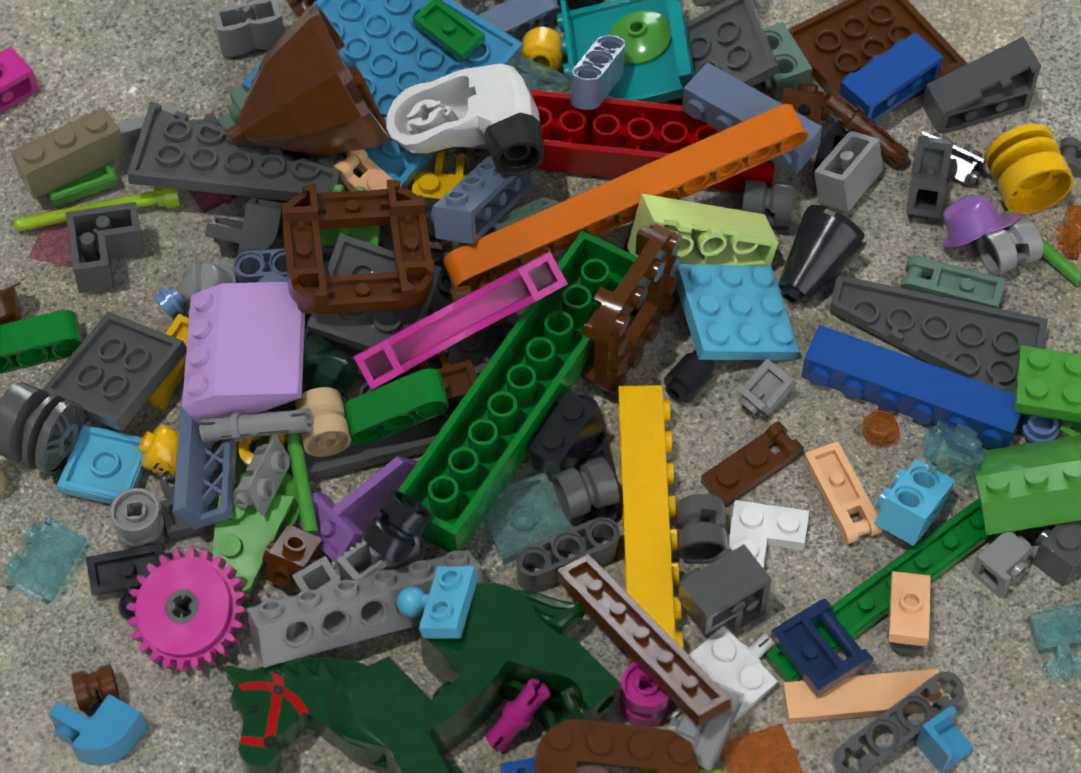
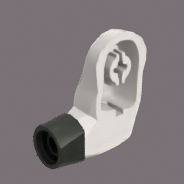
M500 63L462 69L432 82L416 84L405 89L396 97L387 113V130L391 138L411 153H431L455 146L473 147L486 143L496 169L508 176H522L531 173L540 166L544 159L543 133L539 120V111L523 78L514 67Z

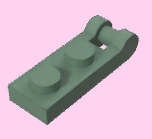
M912 256L907 260L905 267L907 276L902 278L900 288L998 308L1005 278L923 257ZM925 275L932 277V279L928 280L921 277Z

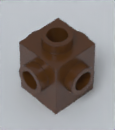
M798 83V88L784 87L782 104H791L797 113L819 125L820 120L827 121L828 112L819 105L824 92L818 91V85ZM801 104H808L811 110L802 112L799 106Z
M288 524L276 542L271 540L265 549L262 561L267 563L264 579L299 593L300 589L292 575L318 560L322 538Z

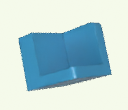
M952 705L922 725L916 741L917 747L939 773L946 772L970 755L974 748L953 723L957 710Z

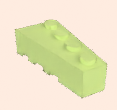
M641 194L627 248L631 254L638 257L635 254L636 234L642 225L650 227L651 223L661 225L682 235V242L677 251V255L681 257L679 264L771 266L779 242L765 214Z

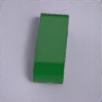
M59 310L0 325V374L70 357L83 342L78 317L75 312Z
M423 369L349 400L344 405V411L352 443L364 445L376 442L439 416L448 410L449 404L440 371L436 369Z

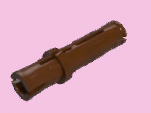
M834 88L826 92L822 97L819 105L837 118L843 129L880 139L881 155L893 167H897L898 164L900 165L904 162L909 154V150L864 114L863 108L859 105L854 106Z

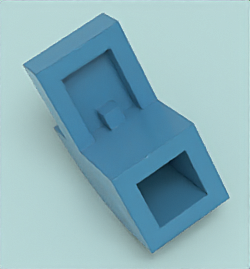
M108 694L91 719L60 702H57L49 713L55 727L54 733L66 743L71 744L78 761L88 765H107L122 759L134 748L148 728L142 712Z

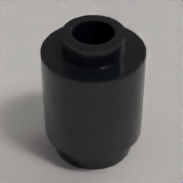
M693 350L692 353H686L664 377L667 394L677 402H691L713 378V371L716 368L714 361L699 360L696 350Z

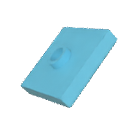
M82 424L75 446L68 457L56 486L58 492L112 504L117 495L123 491L137 488L145 469L141 463L143 453L137 451L142 437Z

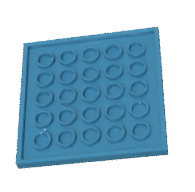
M317 0L315 2L320 6L345 43V46L339 50L342 58L348 67L357 64L386 124L387 113L394 99L405 89L416 84L432 82L462 69L500 63L510 66L522 53L523 43L457 2L441 0L485 34V42L462 63L413 24V17L431 0ZM262 61L242 82L245 92H249ZM392 138L385 145L364 149L368 157L393 180L400 181L402 188H406L437 152L411 153Z

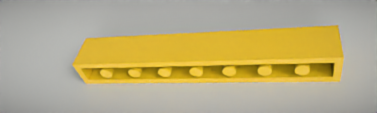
M662 385L619 386L618 426L625 591L683 649V633L675 632V620H681V602L678 600V597H673V585H679V562H672L671 551H677L678 547L677 529H670L669 518L676 517L675 495H668V485H674L673 463H666V453H672V431H665L664 421H670V399H663ZM628 655L629 667L635 661Z

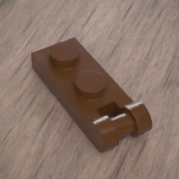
M775 422L769 426L765 433L701 475L700 483L711 495L722 499L724 506L727 507L797 459L804 451V447L797 439L792 440L787 435L788 430L781 422ZM775 444L781 449L777 454H774L769 449Z

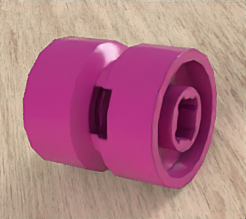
M634 662L625 669L621 678L620 711L624 719L631 725L652 728L660 725L669 714L671 698Z

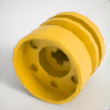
M1031 123L1015 127L996 138L986 150L984 156L986 165L994 182L997 183V188L1008 211L1021 213L1022 215L1040 212L1062 200L1073 187L1075 180L1064 156L1060 154L1061 151L1051 129L1043 124Z

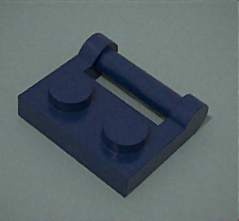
M827 599L816 602L771 630L770 635L816 697L852 674L863 671L874 660L867 649L862 650L835 617L832 613L834 608ZM814 622H820L848 657L846 660H841L815 627Z

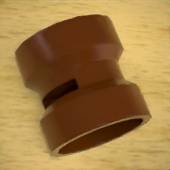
M111 663L99 666L95 672L87 673L83 670L71 674L73 689L80 711L92 709L95 704L103 702L108 694L120 700Z

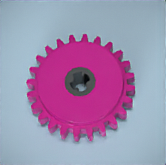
M189 548L185 557L182 551L175 549L172 560L162 554L159 556L160 566L155 567L149 563L147 568L151 574L147 578L140 575L136 578L142 584L140 590H130V594L137 599L136 603L128 604L126 609L135 612V617L127 620V624L138 629L131 635V638L137 642L144 641L139 647L140 652L145 654L151 653L149 660L157 664L163 661V667L173 670L177 663L178 670L188 672L191 663L194 669L201 671L203 670L204 660L214 666L217 664L216 654L221 653L227 657L230 655L226 647L229 642L234 644L240 643L238 637L234 635L236 630H246L247 628L246 625L240 622L241 616L248 615L247 609L242 607L241 603L247 601L249 595L238 591L245 585V582L239 577L233 578L237 570L231 565L225 567L226 560L220 556L213 559V554L208 550H203L199 556V552L196 549ZM190 603L189 609L192 612L188 616H186L188 612L185 609V607L187 604Z

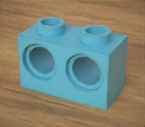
M916 459L907 471L902 468L899 470L891 484L892 489L886 487L882 491L875 505L880 511L874 524L915 546L944 508L956 480Z

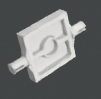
M723 626L689 656L714 681L745 695L736 716V721L776 687L778 681L767 671L759 659L768 650L773 648L775 644L771 638L768 640L769 636L767 634H762L758 640L748 647ZM678 707L669 714L668 719L670 722L673 717L680 719L683 711Z

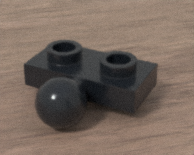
M157 543L85 557L91 594L98 596L123 591L124 595L118 604L119 613L126 621L135 617V612L126 609L128 604L136 603L137 599L130 594V590L138 589L142 586L136 579L138 575L147 578L151 574L147 568L149 563L155 567L161 565L159 556L165 555L163 544Z

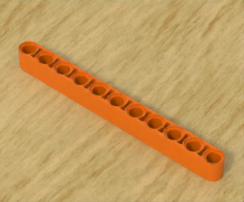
M791 104L777 106L488 234L474 244L461 246L449 252L444 257L443 264L454 288L469 285L473 290L477 289L479 283L496 280L550 251L554 256L568 250L581 231L597 237L635 220L641 194L681 200L799 147L808 139V133Z

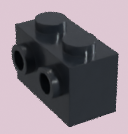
M568 391L560 402L557 401L553 404L548 414V420L541 430H537L534 433L528 446V452L536 471L552 478V475L570 467L578 468L604 429L598 405Z

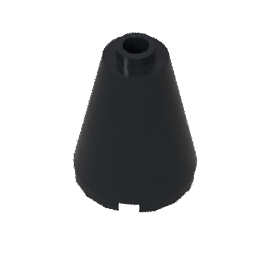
M812 204L805 210L778 283L779 288L782 290L781 296L795 305L808 303L852 262L867 245V242H862L865 237L863 231L853 221L839 212H836L834 216L824 213L827 207L823 205Z

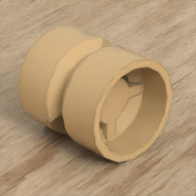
M319 387L302 393V398L296 399L294 403L296 410L309 408L313 415V425H308L312 426L313 430L301 433L304 450L307 454L315 457L331 456L342 452L350 445L351 436L347 419L344 418L345 411L339 391L329 387Z

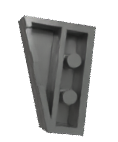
M1023 36L926 84L922 107L936 132L941 134L1029 109L1041 64Z

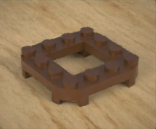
M387 180L386 189L317 193L316 184L302 186V193L294 196L288 203L284 202L282 209L283 238L288 289L292 299L297 303L299 311L306 314H333L396 310L423 306L427 302L428 295L432 290L434 276V260H432L425 215L426 203L423 196H417L410 190L400 187V181ZM390 225L396 272L326 276L323 265L320 229Z
M651 223L650 227L642 225L638 230L635 252L638 255L637 259L614 293L600 287L594 297V300L597 301V309L588 323L586 322L583 325L582 335L595 341V354L582 372V380L618 396V387L625 385L627 378L625 375L630 368L635 369L640 363L644 352L643 347L647 341L652 343L660 329L659 322L663 315L670 316L676 305L677 297L672 294L679 281V277L675 276L681 259L677 255V251L682 242V235L655 223ZM632 312V315L635 316V318L626 331V328L630 320L629 315Z
M581 719L567 720L553 726L542 737L534 753L533 773H576L577 762L653 770L656 773H699L698 760L692 744L679 734L661 728Z

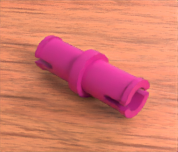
M530 679L514 701H509L502 709L503 715L486 734V740L490 746L493 747L500 738L501 742L496 747V750L505 751L520 730H525L533 722V714L550 696L549 689L545 684H542L535 691L534 689L539 684V680Z

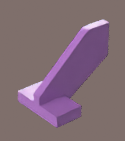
M397 456L337 505L326 494L313 493L312 499L318 527V534L315 536L322 538L321 549L336 565H338V556H343L344 551L350 552V547H356V543L362 542V534L373 517L382 516L380 507L391 490L398 491L418 461ZM299 518L297 523L302 528L301 518Z

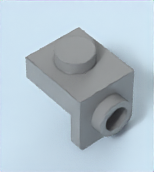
M766 359L744 386L738 383L734 388L742 394L738 401L751 412L756 414L760 409L770 416L797 383L770 360Z

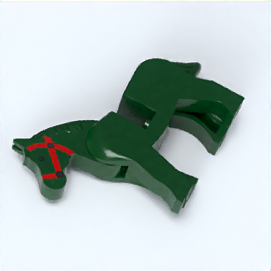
M481 583L476 585L461 639L423 638L420 632L423 665L442 683L435 691L432 700L389 656L370 665L345 659L319 657L293 659L264 668L262 666L253 671L235 666L224 667L227 679L234 687L230 697L233 711L239 713L240 719L243 722L238 750L243 767L247 773H277L282 764V750L291 746L304 729L315 731L353 762L381 773H464L443 755L456 748L476 732L495 712L504 699L514 701L530 679L539 680V684L534 689L535 691L542 684H545L550 692L548 699L533 714L541 723L546 733L553 726L567 720L596 721L620 700L621 683L578 641L565 637L568 632L579 624L585 615L584 607L580 603L555 599L538 592L515 590L499 583ZM570 696H572L579 703L582 709V713L572 702Z

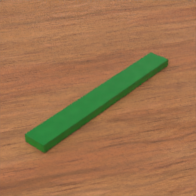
M979 499L968 505L916 543L915 546H912L832 605L834 608L832 613L854 640L889 615L890 578L892 571L931 576V584L997 535H986ZM814 622L815 627L836 653L839 652L841 648L820 622ZM778 646L766 653L765 660L785 682L800 681L802 679Z

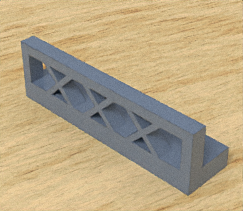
M182 391L173 512L193 530L233 518L237 442L234 439H225L218 450L212 453L211 449L216 441H202L199 433L200 424L182 408ZM219 465H222V473L213 484L210 483V475ZM217 495H220V508L208 512V506Z

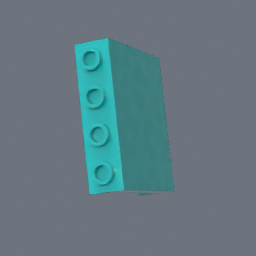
M560 0L562 13L557 14V20L561 33H565V38H562V49L564 58L568 57V63L563 64L567 83H571L573 68L596 39L608 36L613 25L625 15L636 11L648 10L660 13L667 18L670 23L672 42L661 57L643 65L624 64L623 76L606 98L659 103L683 97L684 87L695 76L682 0H612L569 11L566 0ZM567 89V93L571 94V89Z

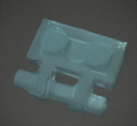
M1081 604L1029 613L1027 622L1038 654L1054 652L1056 657L1055 661L1043 663V671L1046 678L1060 676L1062 679L1075 677L1076 672H1081V656L1073 657L1070 648L1081 646Z

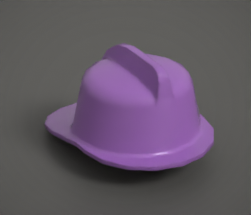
M970 195L964 197L943 211L948 236L942 244L944 248L949 249L960 247L985 234L1015 224L1021 220L1022 215L1017 212L1000 214L992 203L982 196Z

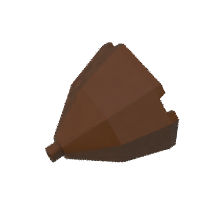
M317 3L310 6L265 54L237 116L238 123L225 130L229 139L236 147L250 141L251 144L325 156L382 146L391 141L389 134L386 133L388 132L387 124L357 64L350 67L346 65L339 52L345 46V43Z

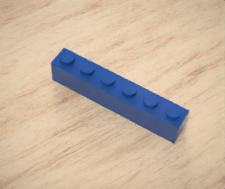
M822 325L818 326L804 358L801 377L809 380L814 385L827 386L843 392V394L850 398H860L874 403L883 410L896 411L911 417L919 423L932 424L947 430L952 435L965 436L981 442L988 448L1009 447L1022 414L1013 412L1015 398L1013 393Z

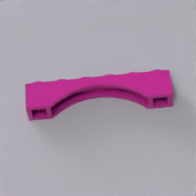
M546 252L356 354L354 359L372 390L477 331L567 285V282L551 252Z

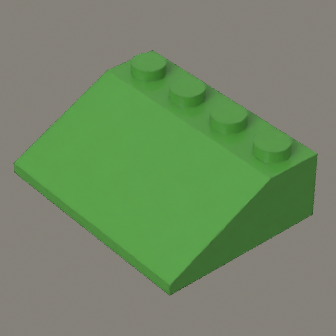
M1081 435L969 453L986 535L1081 520Z

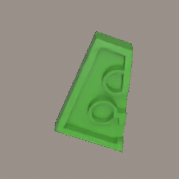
M219 495V500H218V508H220V506H221V496H220V495ZM275 495L265 516H261L255 506H247V508L241 509L233 503V518L215 523L212 545L213 559L220 556L226 560L225 567L231 565L237 570L233 578L239 577L245 582V585L238 591L248 594L249 599L265 567V562L262 561L265 549L271 540L275 542L278 540L288 512L291 513L296 502L294 496ZM249 599L245 602H242L241 606L246 607Z

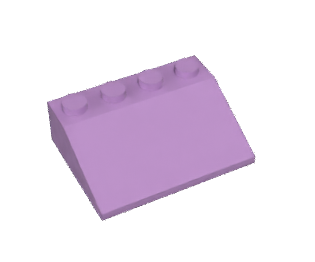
M288 282L222 283L191 295L182 408L198 424L201 425L200 420L203 418L228 417L235 412H243V415H253L302 398L305 313L299 311L297 303L292 299L288 289Z

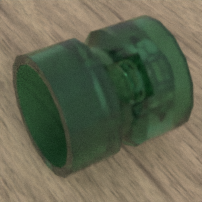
M312 334L304 339L302 380L307 384H313L314 389L329 387L336 389L343 396L351 387L358 374V364L343 351L335 350V346L320 335Z

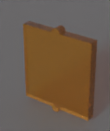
M782 723L727 741L720 755L727 770L726 773H803L797 759L798 750L792 748Z

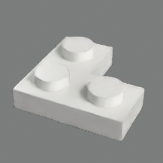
M735 500L728 549L735 550L745 544L763 568L766 545L804 551L809 511Z

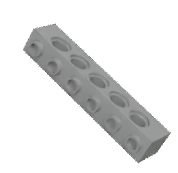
M469 550L451 551L445 556L427 561L418 560L405 567L393 570H380L371 576L356 580H342L333 586L318 590H304L296 596L281 600L264 601L258 606L247 608L253 650L264 668L420 625L423 614L415 618H409L399 612L396 600L401 590L409 586H415L422 589L425 594H429L438 566H474L479 576L477 584L483 583L482 567Z

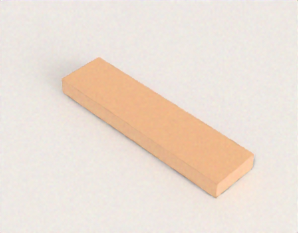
M938 669L849 676L817 697L804 680L783 682L782 690L788 724L880 716L932 676L939 673ZM939 681L936 682L939 689L929 698H926L923 691L920 693L930 702L931 706L944 696ZM908 703L903 709V714L924 712L922 707L916 703Z

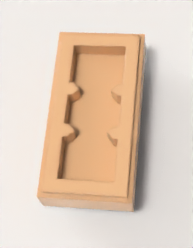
M892 571L890 578L888 642L927 647L930 624L931 576Z

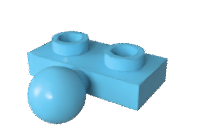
M438 566L430 593L425 594L422 589L415 586L406 587L397 596V608L402 615L409 618H415L423 614L419 626L423 638L461 639L479 577L474 566Z

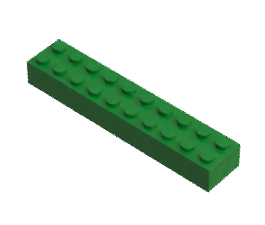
M584 231L580 232L558 263V267L567 285L537 300L526 308L398 489V491L420 502L433 515V520L423 535L419 537L447 552L463 550L528 454L530 440L537 430H541L548 420V414L553 404L557 401L560 402L565 393L571 391L594 356L595 341L583 336L582 330L583 325L586 322L588 323L597 309V301L594 300L595 295L600 287L614 293L637 259V256Z

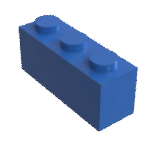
M914 33L905 40L897 41L889 51L880 57H873L865 67L856 73L851 72L846 75L840 84V94L854 106L859 105L863 108L864 114L875 122L926 87V84L938 79L943 56L918 34Z

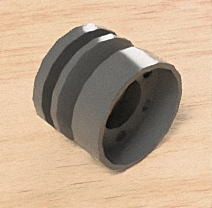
M21 381L13 384L0 399V455L16 462L23 460L26 466L34 469L38 468L39 471L49 475L60 472L65 467L77 441L81 426L84 424L82 405L68 399L65 400V398L55 394L49 396L47 391Z

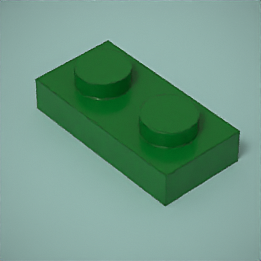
M431 0L413 17L415 27L462 63L485 42V34L441 0Z

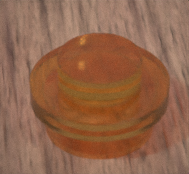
M874 411L863 421L862 434L873 445H889L898 436L899 425L895 417L887 411Z

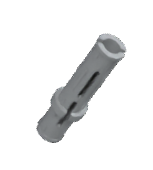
M309 408L243 415V412H235L228 417L201 419L199 433L203 442L234 439L235 442H242L246 438L256 436L311 432L313 428L308 425H313V415Z

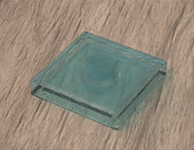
M545 472L505 486L483 519L503 565L517 560V555L523 548L571 529Z

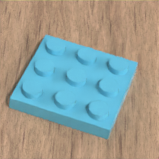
M679 264L675 276L679 277L677 290L699 360L796 359L800 351L772 266Z

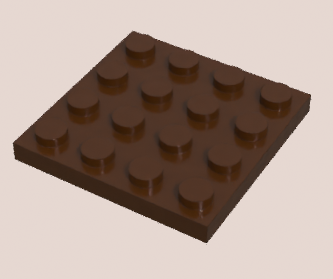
M845 0L788 29L813 68L812 75L827 92L834 88L840 93V84L846 75L851 72L856 73L865 67L873 57H880L889 51L897 41L905 40L914 33L918 34L943 56L939 78L967 64L908 0ZM923 88L921 91H919L918 93H916L915 95H913L897 107L924 94L925 88Z

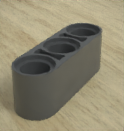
M600 517L523 548L517 555L516 560L519 586L523 590L541 592L560 584L557 581V569L587 554L601 567L613 562L619 553V526L610 518ZM605 538L610 540V542L599 544L595 540ZM565 552H572L576 554V556L572 558H564L561 556V554ZM531 566H538L542 570L529 572L526 569Z

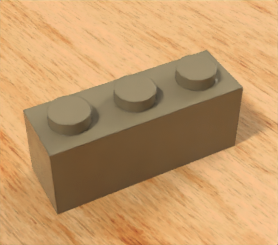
M103 107L12 150L11 154L19 177L33 199H36L125 156L126 152L119 128Z

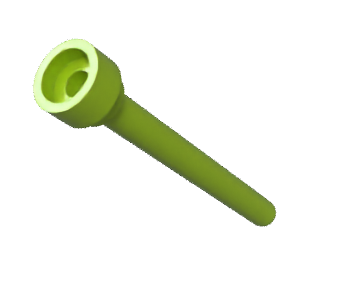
M155 187V191L20 217L14 221L13 225L17 231H26L66 223V212L131 202H136L137 208L159 204V207L166 206L167 209L180 207L177 189Z

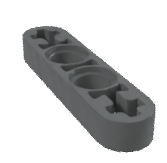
M948 671L939 672L841 744L834 752L832 758L835 771L837 773H866L918 734L922 725L952 705L954 707L962 699L964 693L961 679ZM939 681L942 685L951 684L953 690L949 694L952 700L947 696L940 698L932 705L938 709V712L934 713L930 702L926 698H929L939 689L936 682ZM922 691L925 693L926 698L920 695ZM916 703L922 707L924 719L920 724H911L905 720L903 709L906 704ZM885 726L891 730L893 734L891 746L882 748L874 743L872 732L875 727ZM862 737L866 748L876 755V758L871 759V755L868 752L857 762L860 769L856 770L853 766L845 768L842 764L846 758L843 751L847 750L849 754H854L864 745L858 739Z

